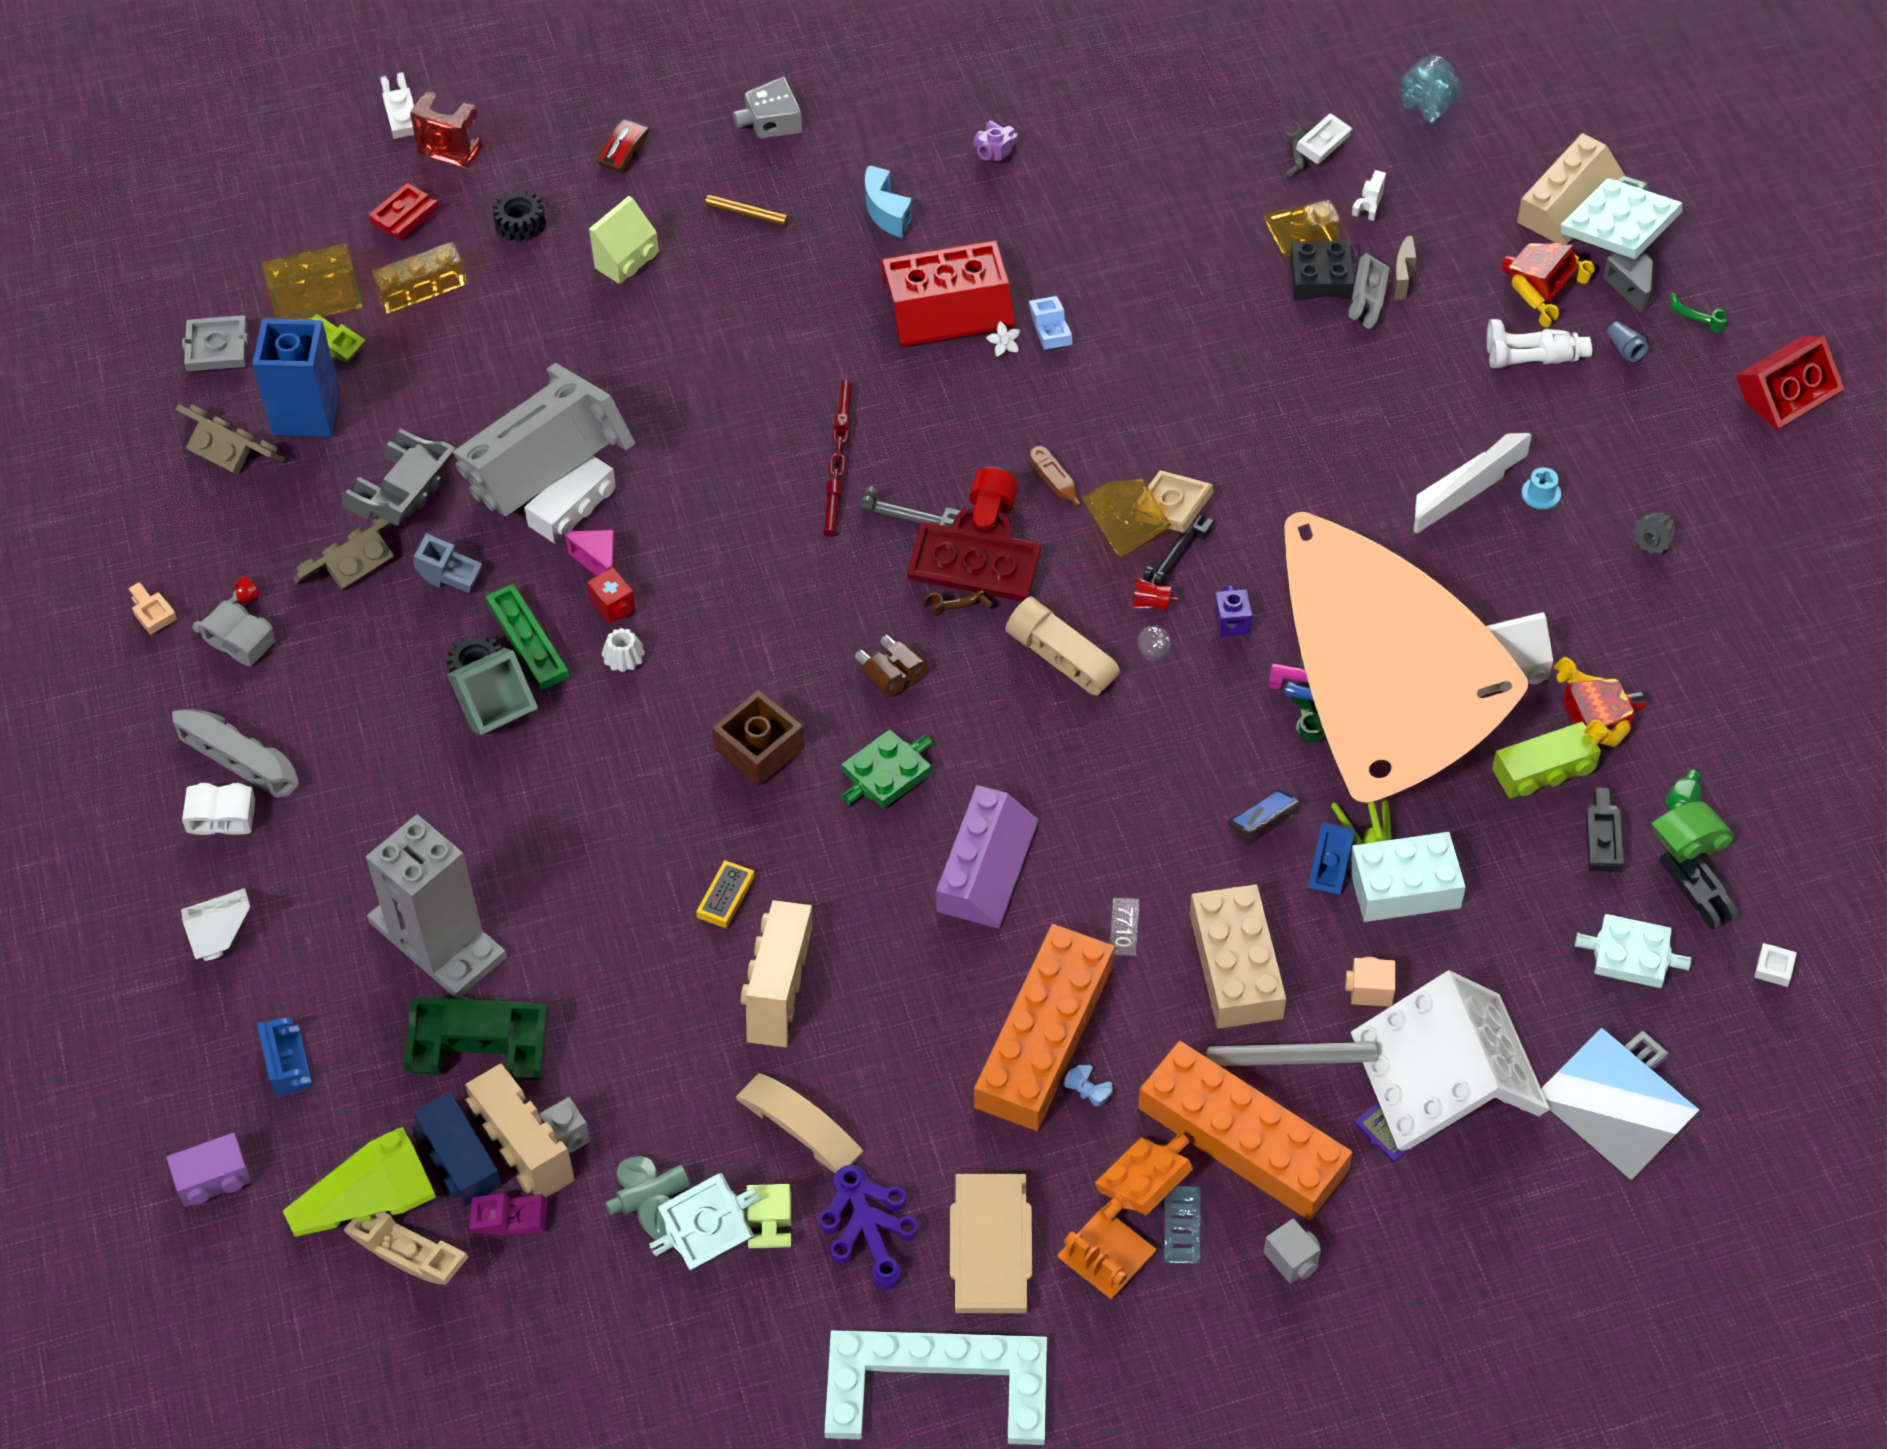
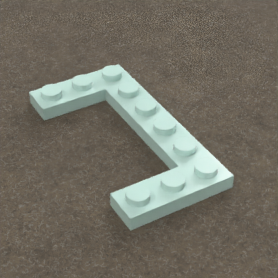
M831 1330L825 1438L862 1439L865 1371L1010 1375L1008 1444L1044 1445L1047 1337Z

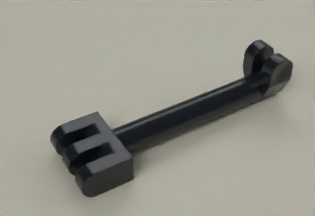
M1198 513L1186 532H1182L1157 568L1155 569L1149 565L1146 567L1143 573V580L1160 586L1192 538L1197 536L1204 540L1213 528L1215 520L1208 518L1202 526L1201 523L1203 522L1204 515Z

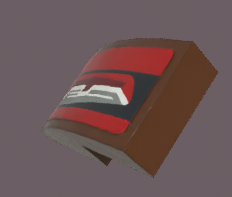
M624 119L606 141L596 159L597 163L600 166L623 174L633 153H639L650 131L649 128Z

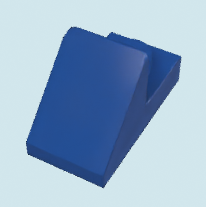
M1322 823L1308 888L1337 895L1341 894L1355 829Z

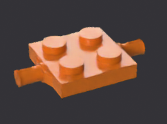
M1179 1132L1177 1136L1164 1146L1157 1145L1142 1137L1133 1144L1095 1182L1098 1191L1111 1198L1099 1210L1100 1216L1105 1221L1110 1222L1122 1209L1136 1210L1147 1216L1193 1170L1189 1159L1178 1155L1189 1144L1188 1138Z

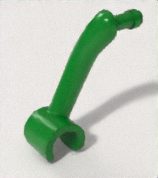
M1676 293L1670 294L1672 301L1670 308L1676 313L1689 319L1709 324L1710 329L1716 333H1721L1726 329L1728 321L1724 319L1726 313L1723 309L1713 311L1712 316L1687 308L1681 302H1678Z

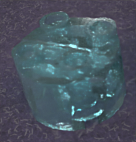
M1429 54L1427 57L1422 56L1401 77L1399 87L1402 95L1399 99L1405 108L1412 109L1414 107L1422 113L1425 120L1434 122L1462 95L1464 90L1463 81L1460 76L1457 79L1452 74L1455 71L1454 67L1445 59L1435 54Z

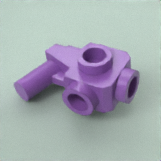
M989 121L985 127L987 131L980 130L975 135L974 146L977 147V154L983 160L1001 161L1011 153L1012 146L1017 143L1018 134L1014 133V128L1011 126L1003 128L994 121Z

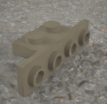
M179 404L176 408L177 411L199 421L186 449L235 474H239L251 448L281 463L285 459V457L276 453L278 447L264 440H261L260 444L253 442L254 435L240 428L236 432L230 430L231 423L215 416L213 421L206 418L208 412L191 404L189 409Z
M377 516L373 520L375 525L367 530H364L363 527L356 529L347 536L348 542L341 546L336 542L322 552L324 557L316 562L311 558L296 568L298 573L293 578L294 582L298 584L326 567L340 589H345L394 557L379 535L381 531L393 523Z

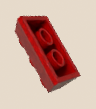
M1824 335L1800 337L1736 375L1746 403L1775 429H1779L1844 390Z

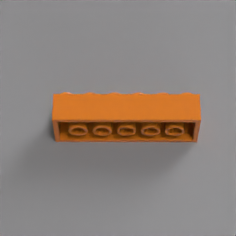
M1055 924L1051 925L974 1087V1108L1032 1130H1039L1114 966V945Z
M1180 1040L1140 1088L1138 1109L1176 1134L1179 1132L1184 1134L1190 1143L1309 1221L1312 1220L1349 1171L1353 1153L1351 1150Z

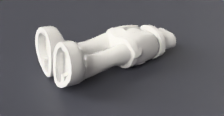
M1490 319L1487 328V351L1490 354L1489 364L1491 368H1504L1508 365L1533 361L1542 362L1543 364H1560L1567 361H1578L1579 357L1592 356L1590 337H1578L1576 332L1570 335V332L1563 330L1544 329L1542 332L1509 334L1505 332L1502 321L1498 319Z

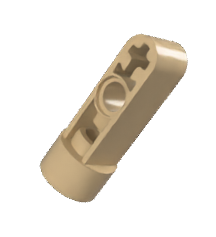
M1034 597L1026 598L1014 610L1006 624L1005 630L1008 634L1027 648H1031L1092 695H1099L1120 674L1119 666L1110 656L1060 620L1051 610Z

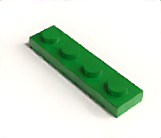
M514 584L485 596L487 605L540 690L569 678L567 668Z

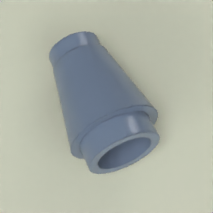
M1615 322L1608 328L1607 334L1623 359L1636 362L1645 356L1648 351V344L1644 336L1623 325L1621 322Z

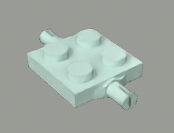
M1605 914L1602 930L1597 937L1577 933L1575 947L1594 950L1596 958L1594 974L1662 988L1665 972L1669 966L1689 971L1691 957L1671 953L1669 943L1672 928Z
M719 1173L658 1206V1209L666 1223L667 1235L649 1243L651 1249L664 1243L663 1246L653 1250V1254L657 1257L659 1254L674 1247L682 1254L689 1270H692L752 1238L754 1235L745 1219L744 1208L762 1200L760 1194L747 1200L748 1197L759 1191L754 1186L737 1196L730 1190L723 1174Z

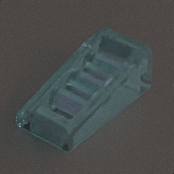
M1176 1186L1164 1198V1262L1200 1263L1199 1187ZM1172 1215H1192V1219L1172 1218ZM1172 1229L1192 1230V1234L1172 1233ZM1172 1243H1192V1248H1172Z

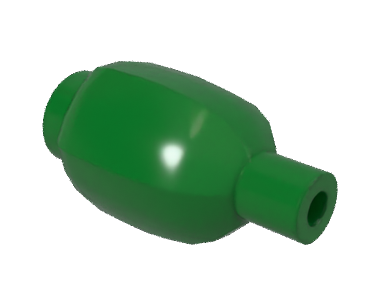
M1689 770L1685 778H1680L1672 786L1666 798L1668 812L1682 805L1701 801L1702 790L1698 783L1700 778L1699 772Z

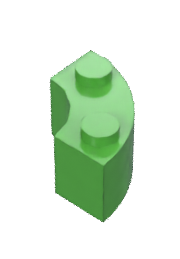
M1701 801L1677 807L1652 823L1655 836L1679 863L1686 859H1693L1700 853L1711 855L1716 850L1720 852L1727 848L1733 841V837H1735L1734 833L1707 803Z

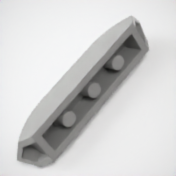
M183 709L172 711L173 723L181 741L276 798L289 796L299 785L292 764L280 751L275 748L264 747L254 738L248 739L244 737L233 725L229 723L224 725L225 718L203 710Z

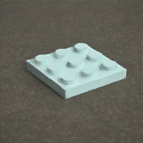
M1607 178L1561 224V234L1636 259L1682 213V202Z

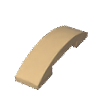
M758 1073L736 1096L740 1103L763 1119L767 1116L814 1151V1158L834 1173L844 1166L853 1165L863 1154L860 1146L830 1117L803 1096L771 1077Z
M385 1212L372 1214L371 1220L359 1222L358 1218H354L344 1229L347 1235L390 1264L411 1275L436 1284L446 1285L468 1258L465 1252L441 1240L436 1244L396 1224L391 1215Z

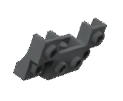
M400 428L395 442L389 441L386 445L383 458L396 465L383 479L381 488L358 477L352 491L347 489L341 506L367 520L373 514H376L398 526L405 516L409 518L416 508L420 510L423 508L430 492L435 493L442 481V477L439 475L452 461L453 451L456 448L444 441L436 442L421 439Z

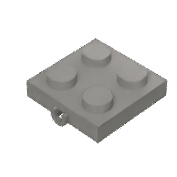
M245 315L187 320L186 338H182L186 371L246 367V346H248L247 339L249 337Z

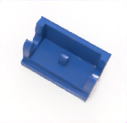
M281 1018L267 1023H257L269 1080L276 1097L313 1087L298 1025L292 1026V1018Z

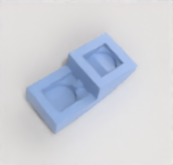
M1057 296L1029 301L1032 319L1044 350L1073 345L1072 334L1065 322L1064 309Z

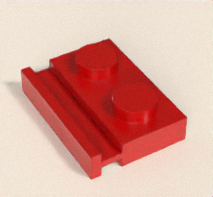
M407 182L368 216L371 224L389 235L393 234L398 241H401L439 207L436 199H430L428 194Z

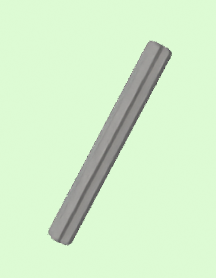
M1374 1042L1211 1046L1207 1049V1058L1219 1066L1375 1062L1378 1058L1377 1045Z

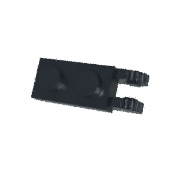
M1669 851L1660 856L1659 862L1693 907L1699 910L1702 920L1709 928L1714 930L1721 926V919L1711 905L1714 902L1717 903L1718 910L1724 915L1726 920L1733 921L1737 919L1738 911L1726 894L1727 890L1700 855L1690 860L1686 859L1682 863H1679Z

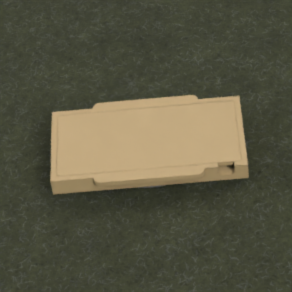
M956 1174V1203L950 1206V1277L955 1280V1313H1027V1280L1032 1277L1031 1205L1026 1203V1174Z

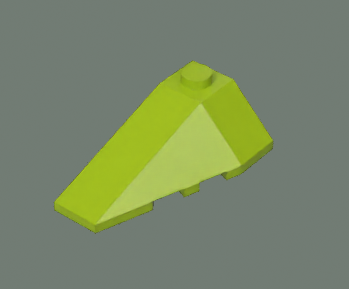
M401 1127L370 1141L285 1208L283 1213L294 1236L297 1237L336 1228L341 1221L358 1218L359 1222L371 1220V1215L385 1211H390L392 1215L404 1213L436 1198L411 1141L404 1128Z

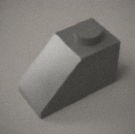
M1642 252L1636 259L1618 253L1608 257L1603 279L1640 313L1646 311L1651 289L1653 261L1645 252Z

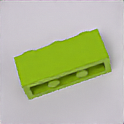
M1583 721L1496 751L1492 770L1509 799L1520 795L1528 796L1537 789L1549 785L1557 786L1566 779L1577 775L1585 776L1596 769L1601 750L1598 745H1592L1590 742L1591 735L1584 734L1583 730L1586 726Z

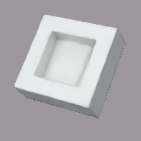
M1763 943L1754 977L1788 987L1797 952Z

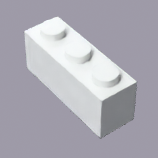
M593 455L544 489L525 506L528 526L553 543H556L572 531L573 527L583 517L590 515L596 505L613 493L616 488L613 468Z

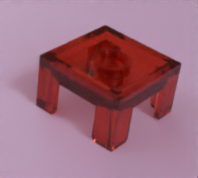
M425 91L410 112L418 153L468 168L483 146L481 137L477 136L475 140L469 141L467 134L468 128L477 117L476 106L463 102L453 117L429 110L437 99V94Z

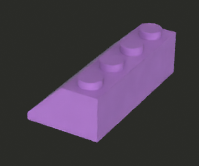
M976 785L936 890L937 912L1000 929L1038 825V818L1008 793Z

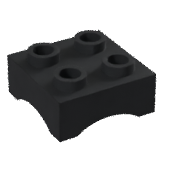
M1349 241L1291 242L1290 265L1293 276L1294 300H1306L1315 296L1352 299L1354 279Z

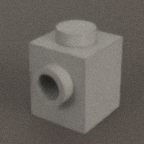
M570 1097L539 1113L543 1124L547 1122L555 1133L554 1136L557 1142L562 1141L567 1147L569 1154L591 1142L587 1123Z
M1293 1218L1266 1237L1263 1253L1291 1284L1300 1277L1303 1280L1310 1277L1317 1270L1321 1249L1316 1237L1309 1231L1305 1232Z

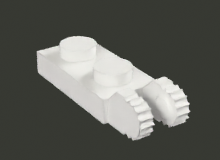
M403 72L397 74L399 90L390 91L389 80L386 76L380 77L384 92L382 93L393 138L420 134V126L410 89L406 86Z

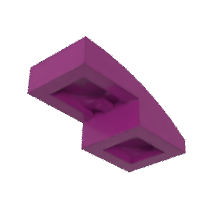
M505 1193L473 1197L469 1230L474 1233L505 1235L545 1232L548 1200L543 1194L512 1199Z

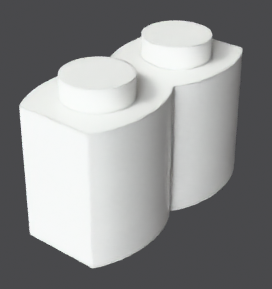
M200 783L187 787L182 817L186 832L197 835H209L218 832L223 834L251 833L255 807L253 789L241 783H232L222 787L213 786L209 783Z

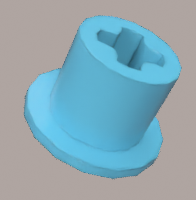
M1545 467L1535 469L1532 472L1531 479L1523 485L1521 491L1522 498L1526 504L1541 510L1550 509L1559 503L1561 490L1557 485L1558 475L1556 472Z

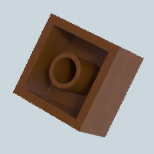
M759 690L754 692L712 727L714 749L758 786L805 748L803 725Z

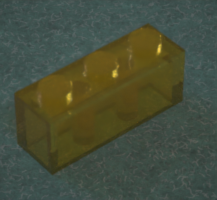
M452 242L371 271L376 295L387 314L467 284L463 260Z

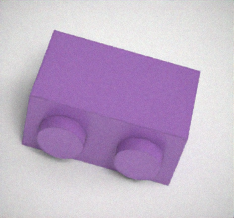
M234 1133L166 1156L177 1193L184 1207L202 1204L211 1197L225 1192H236L244 1185L252 1183L241 1148Z

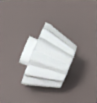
M620 628L619 630H613V633L608 634L601 653L602 657H604V664L610 665L611 670L619 669L621 672H625L627 669L634 670L637 664L642 663V657L645 655L641 641L629 629L624 630Z

